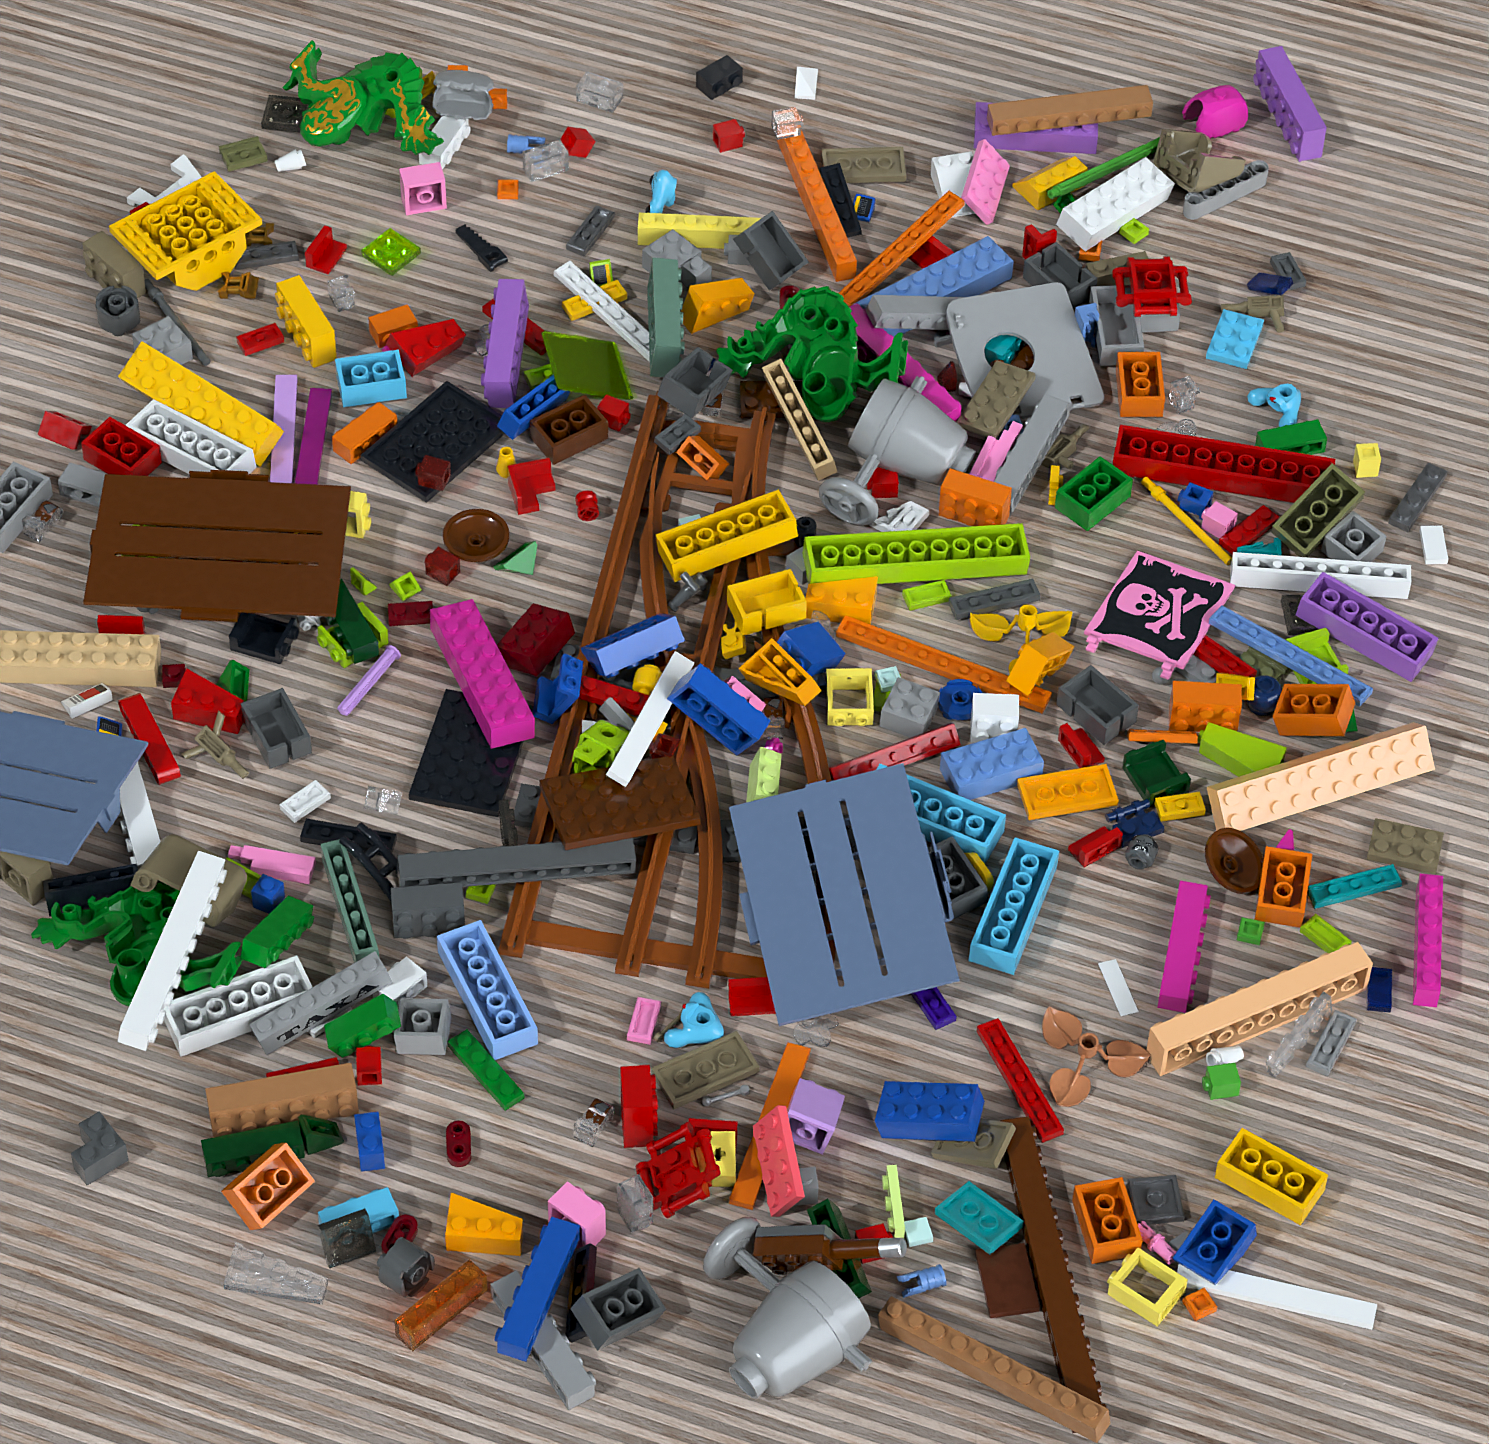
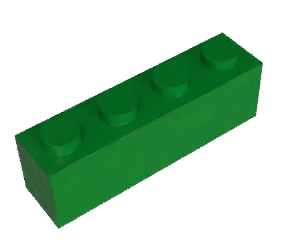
M288 895L243 939L241 959L265 969L273 961L276 962L279 955L284 950L287 951L291 943L296 939L298 940L302 933L312 926L314 916L312 915L314 905Z

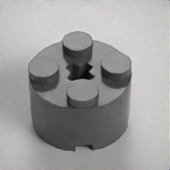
M109 286L97 294V319L103 330L119 337L124 335L125 332L131 331L140 323L138 298L133 289L127 286H121V288Z
M400 1237L387 1254L383 1253L377 1261V1266L380 1267L379 1280L382 1284L405 1298L407 1295L414 1297L422 1291L429 1281V1278L426 1276L429 1269L431 1271L434 1270V1256L413 1242Z

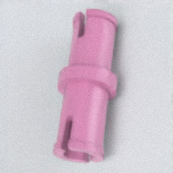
M1145 1221L1138 1223L1142 1240L1147 1244V1248L1151 1252H1156L1168 1265L1174 1263L1173 1257L1177 1251L1165 1241V1237L1162 1234H1157Z

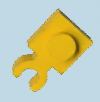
M1051 465L1048 505H1055L1056 491L1063 486V475H1059L1060 466Z
M736 621L732 629L727 624H724L723 630L726 636L721 637L722 655L724 658L729 659L745 654V635L742 636Z

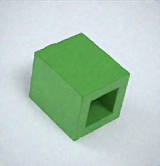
M1235 1063L1207 1066L1206 1074L1202 1077V1085L1204 1091H1208L1210 1100L1239 1096L1241 1080Z

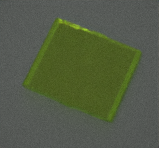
M548 331L541 333L555 381L560 390L595 396H605L607 394L614 398L625 400L634 398L616 342Z

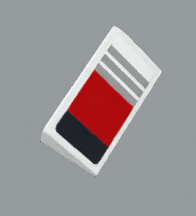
M101 683L65 699L61 703L73 719L112 701V692L106 685Z

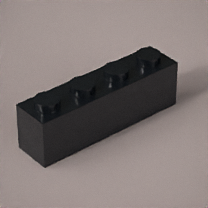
M137 863L43 881L49 917H51V910L55 902L59 903L61 913H63L62 909L67 904H75L81 906L82 910H89L88 900L92 896L98 901L104 897L109 898L119 891L126 890L130 887L133 877L138 871Z

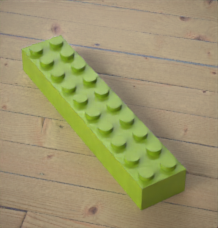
M1023 523L808 536L804 539L802 552L808 584L878 576L877 584L1026 575L1030 563V554Z

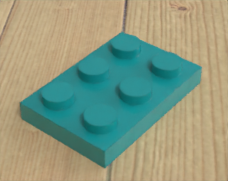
M970 1181L935 1207V1215L989 1255L1024 1226V1221Z

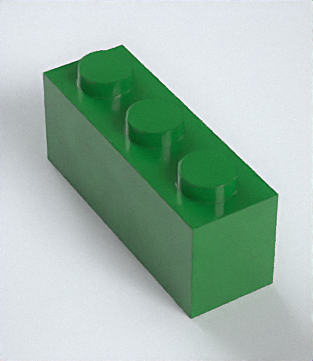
M1317 419L1258 431L1255 446L1314 455L1325 452L1327 436Z
M381 994L325 1024L328 1049L343 1058L355 1052L356 1048L370 1045L373 1041L400 1028L401 1022L397 1003L385 994Z

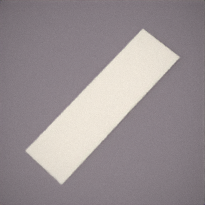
M1116 959L1098 963L1120 1016L1139 1012Z

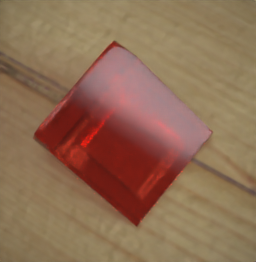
M950 361L937 376L938 384L945 387L947 392H954L957 386V373L953 361Z
M658 733L650 750L652 759L666 756L672 757L679 745L680 739Z

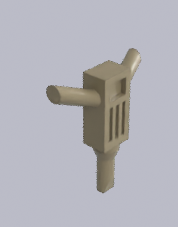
M1276 289L1271 296L1247 297L1248 301L1241 303L1221 304V312L1225 309L1248 314V316L1271 317L1277 332L1281 333L1285 330L1280 317L1284 316L1282 289Z
M1082 424L1072 434L1067 436L1061 434L1052 444L1041 465L1051 469V465H1062L1070 470L1074 463L1068 458L1077 450L1076 443L1078 439L1089 430V427Z
M218 710L213 729L205 725L194 738L200 745L180 754L189 759L207 751L218 763L231 767L244 779L249 772L236 760V751L220 737L225 715Z

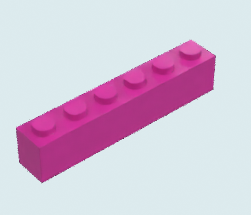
M1419 874L1415 901L1413 1005L1436 1008L1441 992L1443 876Z
M1180 881L1157 1008L1186 1013L1187 1004H1192L1194 990H1190V985H1195L1198 971H1194L1193 968L1194 965L1199 966L1201 952L1197 951V946L1202 947L1204 933L1200 932V928L1206 927L1208 914H1204L1203 911L1204 909H1209L1211 895H1206L1208 885Z

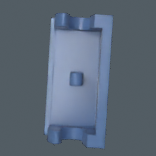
M1091 303L1077 306L1075 317L1085 341H1089L1091 346L1095 348L1096 341L1093 336L1095 320L1099 321L1097 304Z

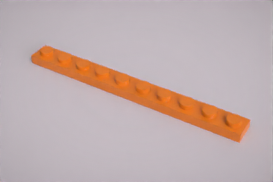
M846 615L836 630V637L951 680H969L977 689L979 687L981 691L988 694L1019 695L1020 706L1042 714L1052 696V692L1034 686L1032 693L1027 696L1006 682L1008 676Z

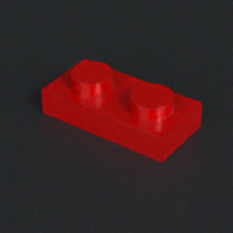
M276 323L236 336L237 343L245 356L284 343V336Z

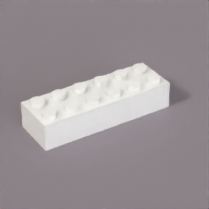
M1145 157L1064 207L1056 225L1084 251H1087L1100 241L1119 231L1121 226L1133 218L1138 219L1168 200L1175 183Z
M154 399L126 424L127 427L160 445L162 461L188 474L189 471L210 472V470L248 471V474H250L257 468L253 449Z
M296 955L271 964L266 969L260 968L235 977L228 986L217 985L216 988L210 986L172 1000L170 1007L165 1006L164 1008L166 1011L164 1022L180 1057L251 1032L250 1023L311 989L312 985Z

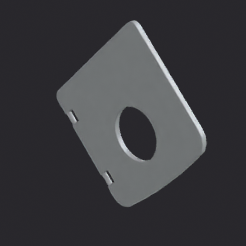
M1055 282L958 298L948 305L946 319L962 374L972 397L992 368L985 358L984 349L986 344L994 337L1012 335L1025 341L1031 348L1034 355V363L1028 371L1034 372L1036 377L1017 407L1020 413L1012 415H1019L1022 419L1032 417L1037 402L1041 401L1045 394L1069 402V411L1077 408L1099 406L1103 403L1104 393L1063 284ZM1081 397L1082 402L1072 404L1071 399Z

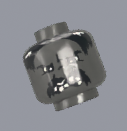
M1135 835L1129 842L1125 858L1130 866L1135 869L1149 868L1153 865L1159 851L1158 844L1149 835Z

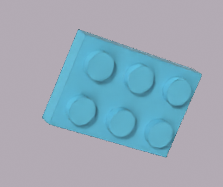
M1223 309L1207 350L1206 359L1247 369L1263 328L1264 319Z

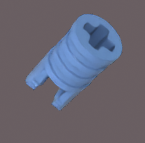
M508 134L507 153L543 156L544 149L529 147V144H545L546 138Z
M941 1264L897 1276L898 1282L903 1283L916 1278L918 1287L902 1291L903 1298L923 1293L933 1288H939L940 1286H946V1277Z

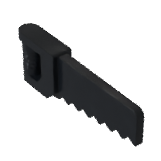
M466 224L456 228V234L478 256V260L490 272L494 271V268L508 262L507 256L498 247L490 246V243H486V240L478 237V233H474V230H470V227H466Z

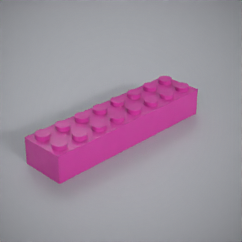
M855 303L849 306V308L852 310L851 315L858 324V327H856L858 359L863 363H869L882 355L892 345L894 337L883 328H874L865 311L866 309ZM907 352L904 376H898V383L910 387L916 376L919 378L921 376L924 377L927 385L921 394L957 423L961 416L959 401L954 399L945 387L939 385L934 377L927 373L921 367V364L914 360Z
M473 599L430 609V629L491 749L534 738L535 718Z

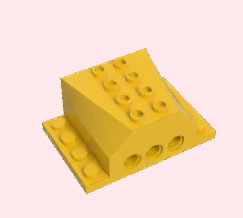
M213 171L109 225V231L156 280L167 276L176 286L197 291L221 278L222 272L231 273L247 249L245 233L262 225V218Z

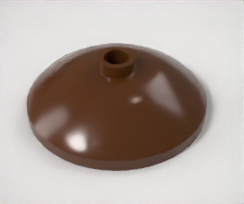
M469 509L457 513L448 520L443 529V542L446 549L456 558L468 562H483L497 557L505 550L509 542V528L504 519L492 511Z
M1221 828L1211 834L1205 845V859L1208 869L1215 880L1227 890L1237 894H1247L1257 889L1260 883L1263 856L1254 841L1245 833L1234 828Z

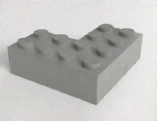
M1116 285L1091 287L1089 304L1096 303L1099 313V321L1095 320L1094 335L1100 366L1116 365L1117 352H1144L1143 332L1178 331L1181 314L1179 303H1177V316L1158 314L1134 317L1133 304H1128L1125 307H1118L1116 305ZM1124 285L1125 294H1131V286Z

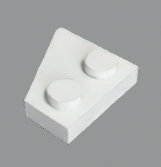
M909 501L898 508L886 511L885 516L876 519L869 526L881 532L917 530L929 516V510Z

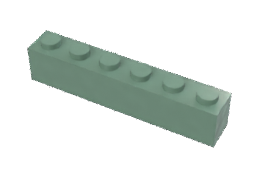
M339 840L322 843V862L354 963L374 951L379 956V949L347 849L339 843Z

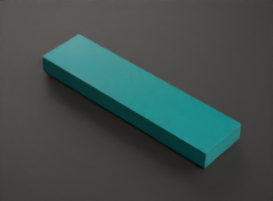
M1394 864L1309 885L1307 894L1314 909L1401 887L1402 880Z

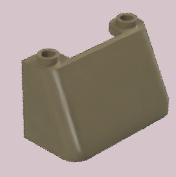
M1162 128L1154 157V165L1169 179L1188 192L1199 193L1240 176L1244 170L1246 160L1240 156H1233L1231 158L1209 155L1212 149V142L1202 132Z
M171 834L161 840L134 875L130 886L142 892H150L156 887L158 881H161L181 891L198 851L219 858L222 857L178 835ZM226 859L224 869L227 870L223 884L219 883L217 886L220 889L216 901L211 900L210 902L212 909L209 917H204L202 920L212 927L217 926L234 913L247 881L245 870Z

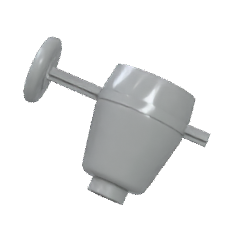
M916 376L910 387L883 379L870 398L848 444L851 450L866 460L854 481L833 477L826 479L819 487V497L823 505L840 520L853 525L864 526L872 524L877 519L878 505L874 497L865 489L877 467L936 485L943 483L950 468L964 473L967 471L976 451L965 446L968 438L967 432L921 394L927 385L924 377L921 376L919 378Z
M754 1217L737 1219L716 1236L709 1246L703 1262V1270L708 1278L723 1279L733 1274L742 1266L770 1291L742 1329L733 1345V1354L736 1362L729 1367V1372L735 1383L748 1396L757 1399L763 1392L773 1397L784 1396L837 1366L845 1359H848L861 1372L869 1368L868 1365L872 1363V1360L857 1348L870 1330L871 1323L868 1314L849 1286L833 1271L818 1262L811 1261L796 1269L785 1278L778 1279L752 1256L756 1238V1227H761Z

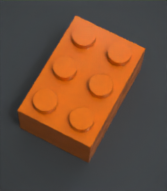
M1117 352L1115 371L1120 417H1163L1165 393L1160 352Z
M950 468L940 489L939 516L969 526L1006 524L1010 513L1012 488Z
M1173 681L1169 703V730L1200 732L1201 730L1205 731L1208 722L1238 731L1242 708V684Z
M1284 684L1272 717L1280 736H1344L1355 706V700L1349 684Z
M1266 846L1254 920L1299 928L1302 926L1312 862L1311 853Z
M280 1143L274 1144L221 1192L250 1230L262 1229L311 1186L315 1180L288 1144Z
M1123 1177L1074 1186L1072 1202L1092 1264L1122 1259L1129 1253L1133 1254L1137 1248L1141 1249L1142 1236Z

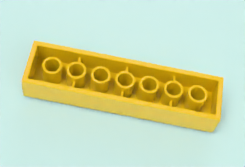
M141 341L118 375L125 384L147 398L154 399L253 449L255 462L258 467L262 466L284 433L276 423Z

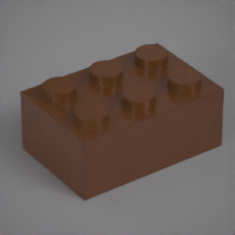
M584 394L530 420V438L544 455L550 458L551 463L555 465L608 439V420Z

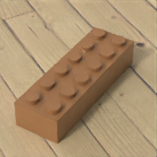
M352 1063L205 1088L213 1137L297 1121L301 1114L328 1120L336 1117H349L359 1113Z

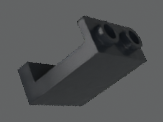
M241 612L238 622L235 623L229 635L230 650L281 664L284 657H287L290 653L291 643L298 638L299 627H297V620L291 617L289 623L257 615L256 613Z

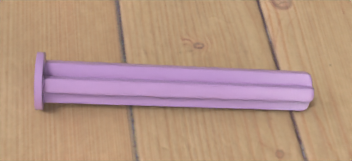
M392 645L385 647V652L338 706L337 710L341 715L348 716L395 659L398 660L401 657L397 648Z

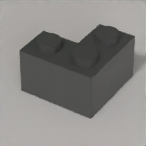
M100 1111L79 1123L81 1139L85 1145L71 1152L74 1170L84 1183L89 1185L129 1161L126 1144Z

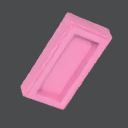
M642 997L637 998L627 1033L628 1041L651 1044L661 1008V1001Z

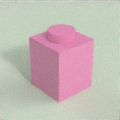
M1215 501L1210 508L1206 507L1201 515L1203 519L1202 529L1221 538L1236 526L1238 513Z

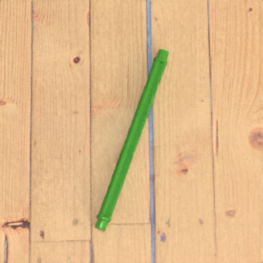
M1160 137L1055 185L1052 189L1048 190V197L1050 199L1059 198L1113 171H1117L1145 158L1149 154L1155 153Z

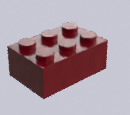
M533 603L498 642L497 647L509 669L538 676L575 634V630L569 613Z

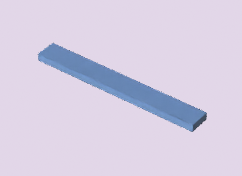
M1221 606L1209 618L1210 625L1317 684H1349L1355 705L1359 707L1372 694V687L1224 606Z

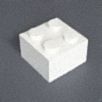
M973 693L970 743H976L1018 730L1019 695Z

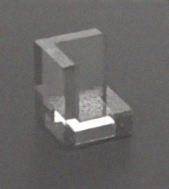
M368 786L364 809L397 815L402 792Z

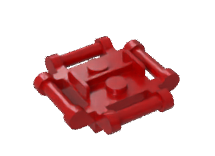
M1163 256L1162 259H1135L1134 257H1127V267H1117L1112 271L1117 289L1116 305L1118 307H1125L1128 304H1133L1134 317L1158 314L1177 316V303L1183 306H1188L1192 303L1187 283L1188 269L1185 266H1173L1170 256ZM1175 276L1179 280L1180 293H1177ZM1129 277L1131 294H1125L1124 278Z
M686 1122L680 1126V1129L657 1141L652 1140L646 1144L651 1160L639 1162L635 1166L636 1172L641 1178L646 1210L653 1211L661 1207L663 1215L666 1218H670L675 1215L676 1211L699 1199L704 1200L710 1197L709 1187L712 1186L711 1180L720 1176L721 1171L719 1165L715 1162L711 1146L712 1135L709 1129H701L695 1135L691 1123ZM685 1137L686 1141L661 1154V1149ZM650 1173L652 1175L654 1186L659 1189V1195H657L656 1197L654 1194Z

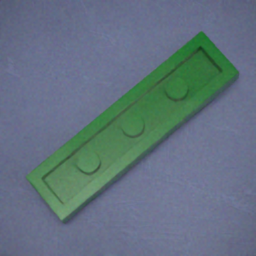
M468 1029L448 1041L450 1050L504 1111L525 1099L524 1092Z

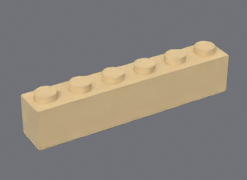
M782 359L762 367L766 381L817 480L820 481L838 472L834 459Z

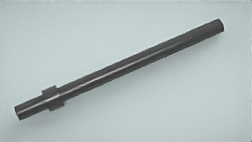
M145 279V287L149 292L148 296L154 303L158 304L165 315L169 316L191 341L192 351L204 366L209 365L211 360L165 301L163 293L159 288H155L149 279Z

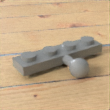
M1192 655L1184 669L1174 668V670L1192 682L1216 683V673H1219L1194 655ZM1161 667L1155 668L1152 673L1153 681L1159 685L1169 681L1160 677L1163 671Z

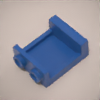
M563 654L557 678L552 681L541 676L537 680L533 707L534 717L553 724L579 698L583 661Z

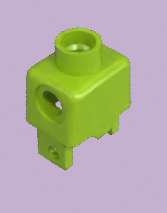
M599 720L580 735L578 746L573 753V774L596 770V766L610 767L629 731L624 727L615 726L605 720Z

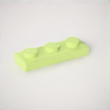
M887 1165L886 1175H882L883 1190L888 1192V1196H885V1210L890 1211L891 1215L890 1218H887L888 1232H893V1238H904L905 1224L897 1165Z

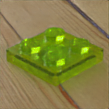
M391 228L361 250L362 257L391 276L421 254L419 246Z

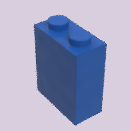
M819 621L784 631L777 641L810 676L826 672V669H835L846 655Z

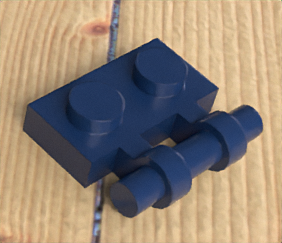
M1148 799L1133 801L1129 806L1123 808L1119 806L1112 809V812L1105 814L1107 822L1114 820L1117 822V824L1112 826V830L1118 827L1123 833L1122 848L1128 846L1131 838L1135 835L1146 834L1154 837L1164 833V826L1154 810L1148 813L1144 812V809L1150 808ZM1133 813L1136 816L1128 820L1125 818V816L1131 815Z

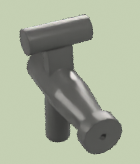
M687 571L680 575V578L686 585L682 587L673 600L670 599L667 602L672 610L676 612L681 604L690 599L699 590H706L708 580L702 573L698 572L693 578Z

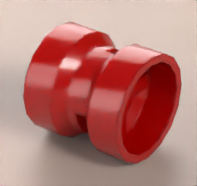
M589 490L579 492L575 497L579 519L582 521L595 520L599 516L596 493Z

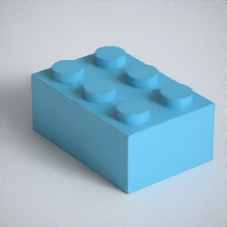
M399 349L335 359L336 377L343 408L407 398L406 380Z

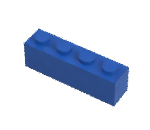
M556 372L504 410L497 427L513 440L530 428V420L557 408L567 400L571 392L569 391L565 376L562 374L567 391L563 390L559 374Z

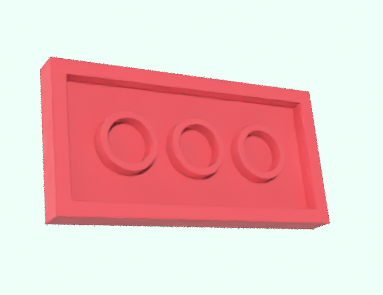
M778 1105L753 1125V1136L756 1140L758 1160L761 1165L762 1180L766 1189L767 1204L771 1217H780L805 1197L786 1106Z

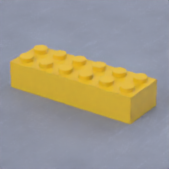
M778 489L656 534L658 552L674 582L682 580L680 575L685 571L690 576L696 575L698 572L707 571L798 537L796 518Z

